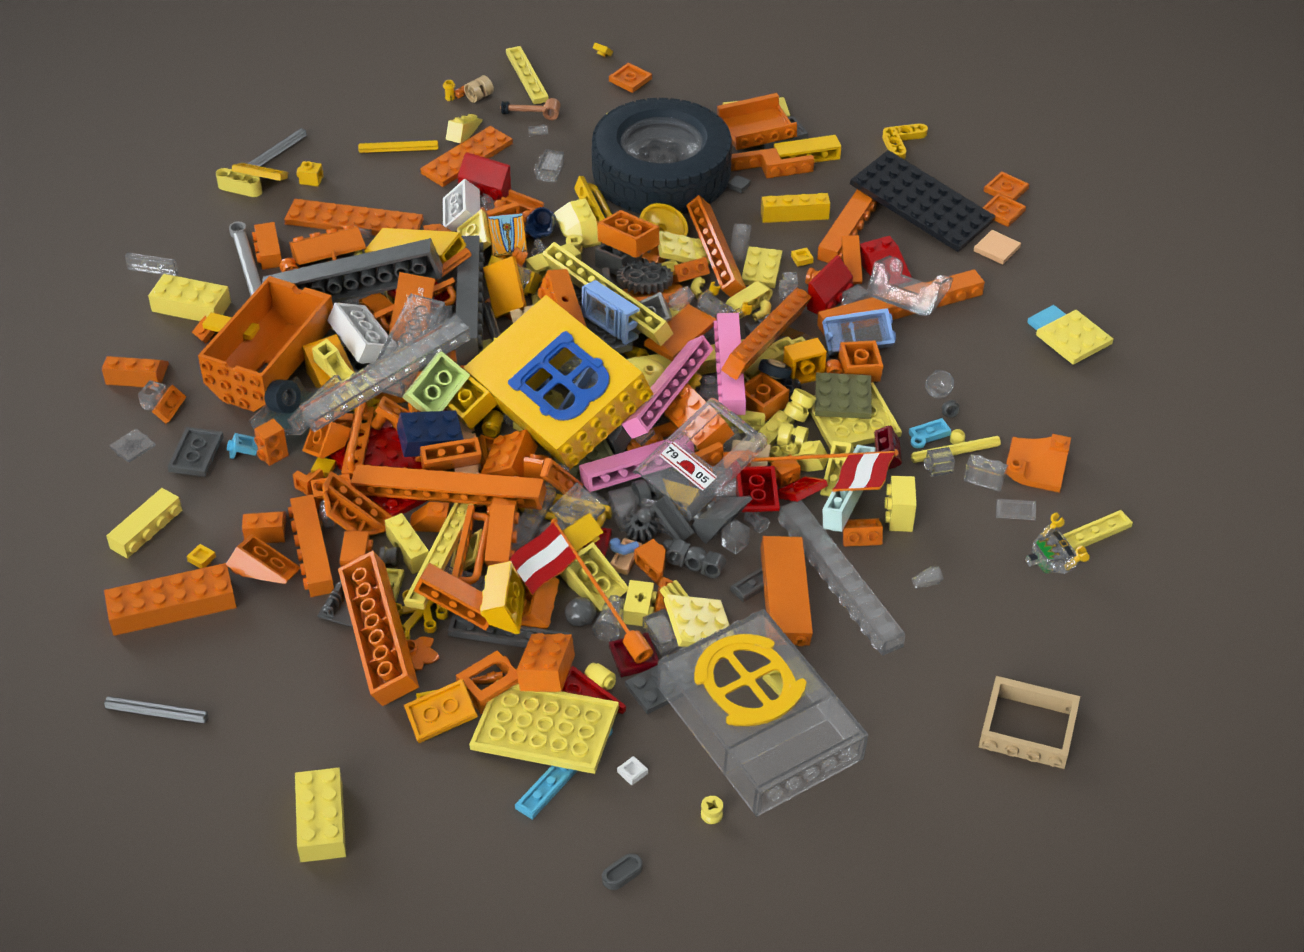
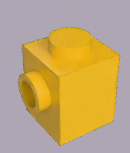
M303 161L296 172L297 177H299V183L318 187L324 177L322 164Z

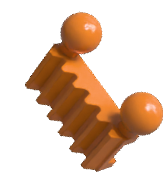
M511 189L506 198L502 197L501 200H496L493 203L494 209L517 201L520 214L523 215V223L525 224L527 216L533 210L544 207V202Z

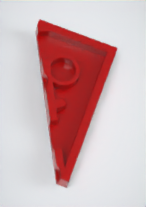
M574 666L570 667L562 692L619 702L617 713L623 714L626 711L625 704Z

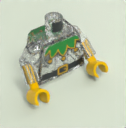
M711 282L709 290L703 292L697 300V308L716 319L717 313H739V318L743 314L750 315L753 305H748V302H743L741 309H735L716 298L715 296L718 295L721 285L716 287L714 286L715 282Z
M1058 513L1052 514V523L1048 524L1033 541L1031 554L1026 555L1028 566L1031 567L1038 564L1046 574L1053 572L1066 574L1070 570L1075 569L1080 560L1086 562L1090 558L1084 546L1078 547L1075 552L1060 530H1055L1056 527L1064 525L1063 517L1056 521L1060 516Z

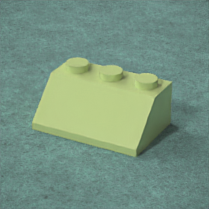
M440 351L432 358L402 398L421 412L443 411L469 378L470 374Z

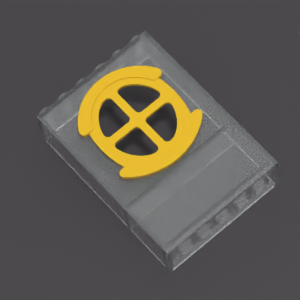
M765 609L753 612L748 617L735 621L730 626L719 629L714 634L701 638L688 647H682L678 652L664 656L658 661V689L756 817L864 759L869 734ZM739 650L756 652L769 659L770 663L754 672H748L733 653ZM726 658L741 678L719 688L715 684L713 672L716 663L720 659ZM777 670L782 677L783 689L777 699L770 700L755 680ZM746 685L751 688L763 703V706L759 708L742 707L729 701L725 696Z

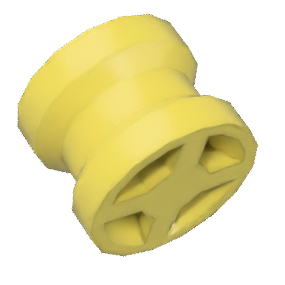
M570 235L566 238V244L571 242L580 253L583 252V239L581 236Z
M717 796L705 797L701 803V818L708 824H716L723 817V802Z

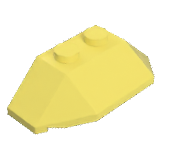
M586 199L571 201L554 212L563 236H581L584 248L601 245V242L598 241L596 218Z

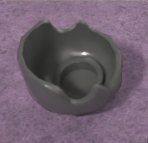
M577 597L571 600L565 608L566 619L573 626L590 625L594 617H597L593 602L584 597Z

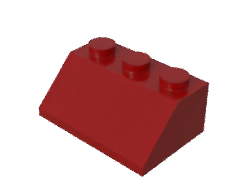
M466 152L459 170L458 184L466 179L480 189V196L495 201L501 200L502 197L506 198L509 195V190L511 189L510 165Z
M836 255L809 282L808 295L811 296V299L807 304V310L818 314L820 311L835 308L838 303L843 301L847 294L852 292L854 287L852 284L853 275L840 256Z

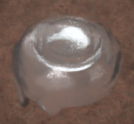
M935 370L925 381V390L935 399L946 398L954 388V378L944 370Z

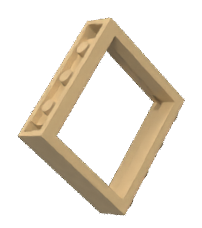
M996 676L979 748L1065 769L1080 696ZM1001 697L1070 714L1063 748L1058 749L989 731L997 698Z

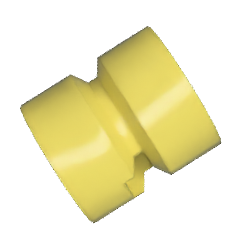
M795 388L790 397L792 401L787 403L783 412L797 421L805 422L810 413L808 409L813 407L816 397L802 389Z
M782 422L778 432L777 445L807 442L809 428L801 426L794 428L793 424Z

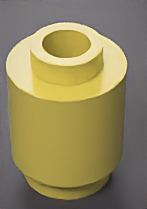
M591 663L585 670L584 674L606 691L614 687L616 675L601 664Z

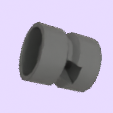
M660 475L647 477L646 481L641 479L632 482V493L639 506L650 503L651 499L658 501L666 495L665 485Z

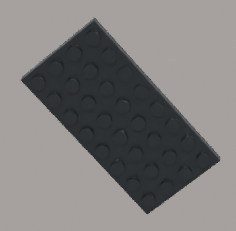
M889 150L850 180V185L957 252L987 228L996 217Z

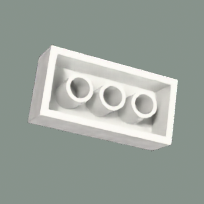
M334 303L327 321L357 362L361 364H379L393 357L397 346L365 305Z

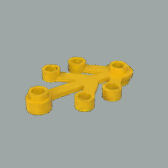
M406 590L402 593L403 601L405 600L409 590ZM429 600L425 609L409 608L396 603L397 609H399V616L413 613L402 625L406 640L410 639L411 628L422 616H424L425 632L434 633L437 630L436 621L433 620L430 609L435 602ZM436 604V617L440 620L446 619L448 617V610Z

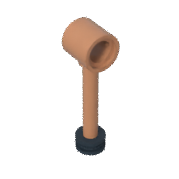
M555 98L547 99L544 106L509 105V101H502L500 109L502 114H509V111L543 112V116L546 119L555 120L558 118L561 104Z

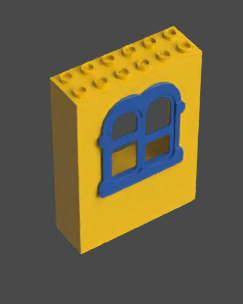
M547 295L463 367L473 379L492 394L498 403L496 406L523 430L527 429L532 438L568 470H571L588 453L592 452L600 442L605 440L610 433L654 395L643 372ZM576 355L582 360L579 366L566 376L558 371L561 366ZM590 367L598 374L597 383L588 389L577 387L573 380L586 368ZM551 375L553 376V379L550 382H548L541 390L537 392L534 391ZM559 383L563 384L575 395L574 403L565 410L555 409L544 399V396Z

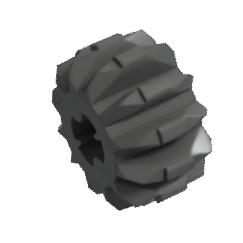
M631 512L630 518H626V525L624 526L627 537L629 539L633 538L637 542L641 540L643 544L645 539L652 540V536L657 534L658 527L655 516L653 515V519L649 523H642L638 519V512L637 514Z

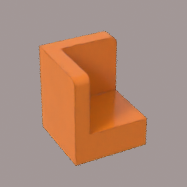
M320 468L314 473L310 472L307 475L299 470L292 474L295 488L306 495L312 494L311 480L324 478L323 470Z

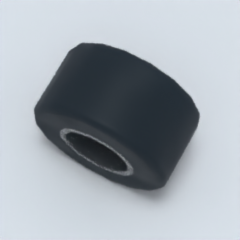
M274 380L267 387L264 399L271 411L275 413H292L300 404L301 392L298 385L291 380Z

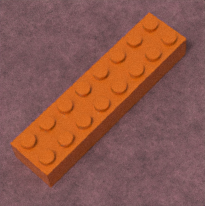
M371 551L342 566L338 571L370 695L384 706L419 688L385 563L374 551Z

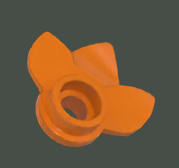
M424 636L416 640H406L415 670H422L424 664H432L439 659L438 653L431 648L434 642L433 638Z

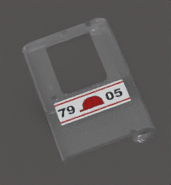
M710 398L633 470V473L639 474L662 494L667 495L676 504V508L685 520L691 521L767 446V438L764 434L758 433L717 399ZM717 414H722L746 433L747 436L716 466L712 467L691 451L686 444Z

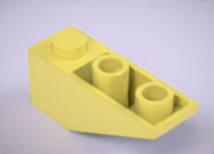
M468 114V116L455 117V119L449 120L446 140L463 143L471 137L483 119L477 118V115Z
M817 440L773 446L770 449L769 457L827 454L821 441ZM828 458L799 459L796 461L801 466V471L810 472L824 470Z

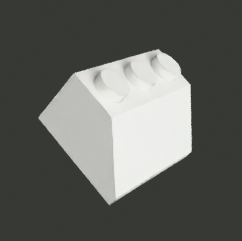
M464 179L443 198V226L451 231H457L460 225L480 211L479 188Z

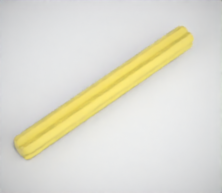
M999 436L917 451L911 454V459L913 463L943 458L998 447L1001 445Z

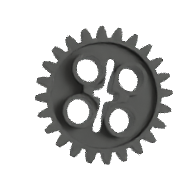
M633 261V264L626 263V266L622 265V268H618L617 283H619V286H622V289L628 288V292L632 290L634 293L641 292V294H644V292L648 294L651 292L657 293L658 290L663 292V289H668V286H672L673 272L667 266H662V263L655 264V262L649 263V261L645 263L639 261V263Z

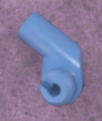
M618 538L610 540V549L622 555L633 553L634 549L639 547L637 541L624 545L620 543L621 541Z

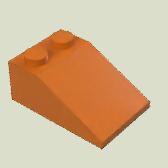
M253 534L235 548L226 563V566L233 573L239 574L242 577L286 584L300 571L299 565Z

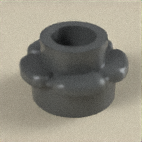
M949 400L942 405V414L944 416L953 418L958 415L959 404L956 401Z

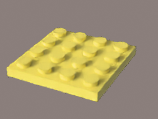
M871 382V419L815 416V403L812 408L808 409L830 451L833 441L851 443L853 447L875 443V430L891 425L897 436L901 437L902 431L873 382Z

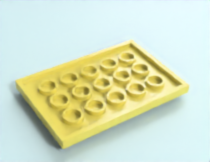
M516 684L487 702L469 744L470 750L595 774L618 712L619 702L562 691H520L519 684Z

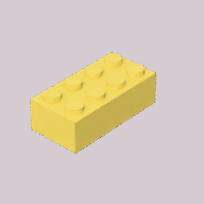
M168 274L162 275L148 295L152 312L201 321L204 316L208 317L211 312L223 315L231 304L228 286Z
M340 767L296 772L297 849L300 862L346 857L343 786Z

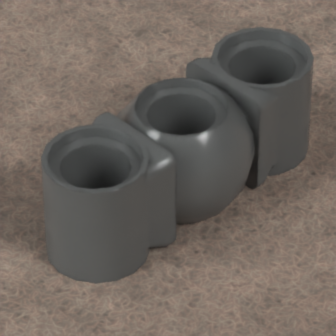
M677 539L673 541L666 553V560L670 564L679 565L680 567H683L685 564L689 570H701V574H705L709 578L719 577L726 564V559L722 554L713 553L710 550L707 554L701 547L693 546L690 548L691 544L683 540Z

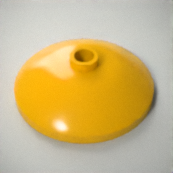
M661 203L651 204L644 208L639 217L659 226V231L687 236V221L672 206Z

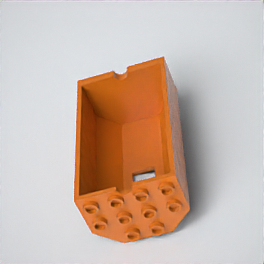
M269 276L198 355L204 384L221 401L253 412L266 405L264 397L269 384L274 380H288L304 360L302 346L321 340L332 327L327 321L333 308L332 295L307 287L301 290L294 283ZM252 323L259 324L260 329L252 340L244 339L243 333ZM265 363H267L268 365L266 366V368L261 373H259L258 371L260 370V368Z

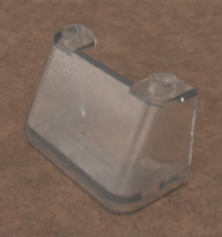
M889 255L875 262L868 285V293L875 299L922 316H927L934 312L949 291L953 278L940 275L930 285L902 275L903 263L898 258Z

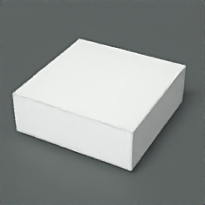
M633 756L617 768V772L629 784L633 785L648 774V769Z

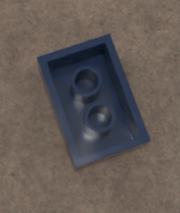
M456 410L406 412L399 415L397 432L404 457L420 456L421 446L464 439Z

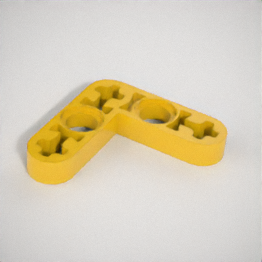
M925 124L887 127L883 130L882 138L889 151L905 160L906 148L902 141L925 138L928 127Z

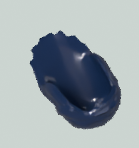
M544 207L533 210L526 218L525 233L536 240L550 236L557 223L556 216L552 211Z

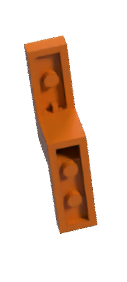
M776 148L735 153L731 157V171L761 167L766 179L813 172L814 157L813 155L781 159Z

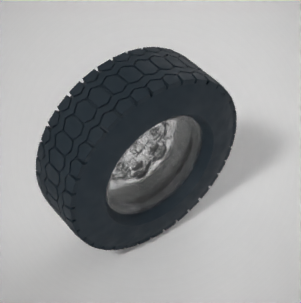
M657 98L636 100V103L634 101L625 103V105L618 106L616 109L605 114L593 131L592 173L595 185L605 198L612 201L615 205L621 206L623 209H631L632 212L641 214L647 206L661 203L672 206L681 214L688 213L686 205L698 195L711 204L725 191L731 175L732 157L730 130L721 117L710 109L702 107V105L694 102L691 104V101H680V99L670 98V100L668 98H659V100Z

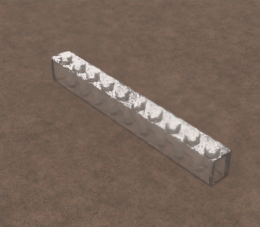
M457 315L446 319L441 324L430 328L424 334L415 337L405 345H401L398 349L384 355L381 359L367 365L364 369L353 373L350 377L336 383L333 387L321 392L316 397L305 401L299 406L301 418L313 432L321 429L424 368L440 351L447 354L470 340L469 327Z
M802 500L780 507V516L778 517L780 525L785 527L790 537L803 538L804 554L808 557L809 563L817 569L821 579L827 582L830 591L836 594L841 605L846 607L852 620L858 623L862 633L871 640L872 646L878 649L882 656L902 648L905 640L904 631Z

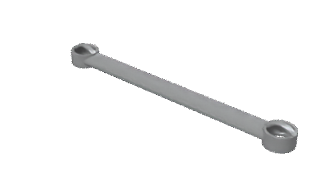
M240 221L233 222L229 226L230 235L234 239L249 293L252 296L261 286V280L247 238L246 224Z

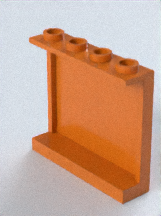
M777 93L717 106V115L728 126L732 144L736 150L797 137V123L790 122L779 105V95Z

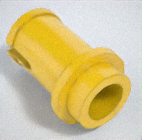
M446 80L443 84L445 99L451 101V96L453 101L455 99V83L452 80Z

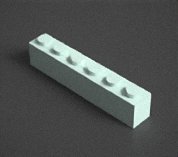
M857 445L853 453L876 452V448ZM863 490L831 492L823 507V528L842 532Z

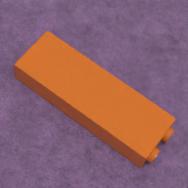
M763 536L760 550L768 638L772 639L775 643L774 645L810 646L813 631L803 538Z

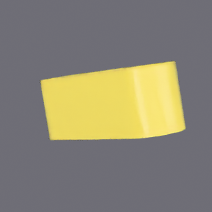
M221 168L216 171L219 189L250 197H258L262 194L259 176L234 172L228 168Z
M756 281L730 297L725 304V310L735 313L742 308L743 302H748V305H753L752 311L761 306L759 305L761 301H769L771 299L773 291L760 281ZM739 315V319L743 318L746 315Z

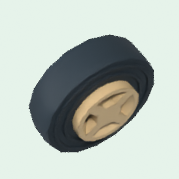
M762 359L759 364L761 372L776 379H788L792 372L789 366L775 359Z

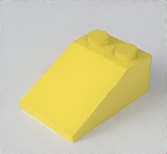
M594 542L578 552V555L611 603L628 591L626 583ZM577 559L560 574L567 585L580 597L592 601L598 612L608 606Z

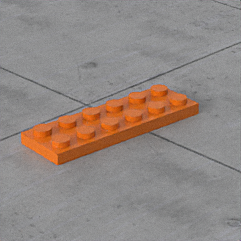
M489 126L420 168V172L444 187L458 178L466 152L489 159L512 145L513 139L494 127Z

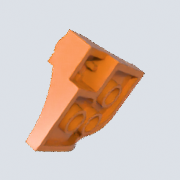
M1057 434L1039 439L1013 437L1005 467L1006 474L1020 484L1060 493L1071 437Z

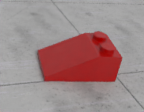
M891 236L860 244L861 265L881 290L912 282L913 279L900 249Z
M775 466L736 467V496H750L752 498L741 512L780 511Z

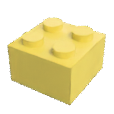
M891 476L890 484L886 485V495L889 496L885 497L884 508L888 510L885 512V523H889V531L913 532L916 512L915 477Z

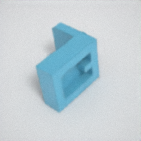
M235 433L232 440L228 441L227 451H229L230 458L234 459L237 452L255 456L258 447L254 437Z

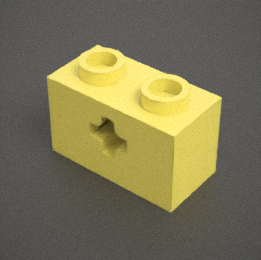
M630 580L623 610V622L625 624L648 627L649 619H653L654 616L652 603L656 602L657 591H654V583Z

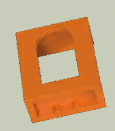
M498 650L456 675V681L464 680L473 705L481 714H483L488 701L514 685L519 684L517 668L515 669L506 656H502ZM496 664L505 676L485 689L480 690L470 678Z

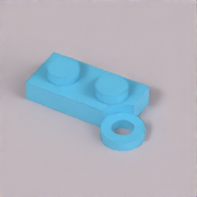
M943 418L909 428V435L912 437L911 445L914 448H923L928 442L950 436L951 429Z

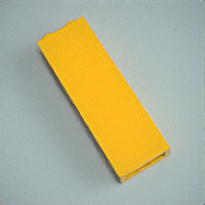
M382 228L364 251L368 253L431 238L443 264L467 245L460 232Z

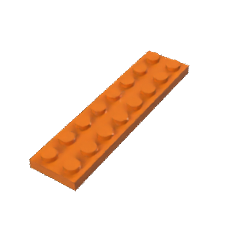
M294 199L284 219L285 225L326 230L332 228L340 230L343 229L344 225L353 224V226L359 228L361 234L374 236L382 228L419 230L424 220L423 214Z

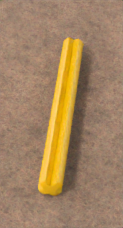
M437 140L360 143L358 145L359 153L438 150L439 148Z

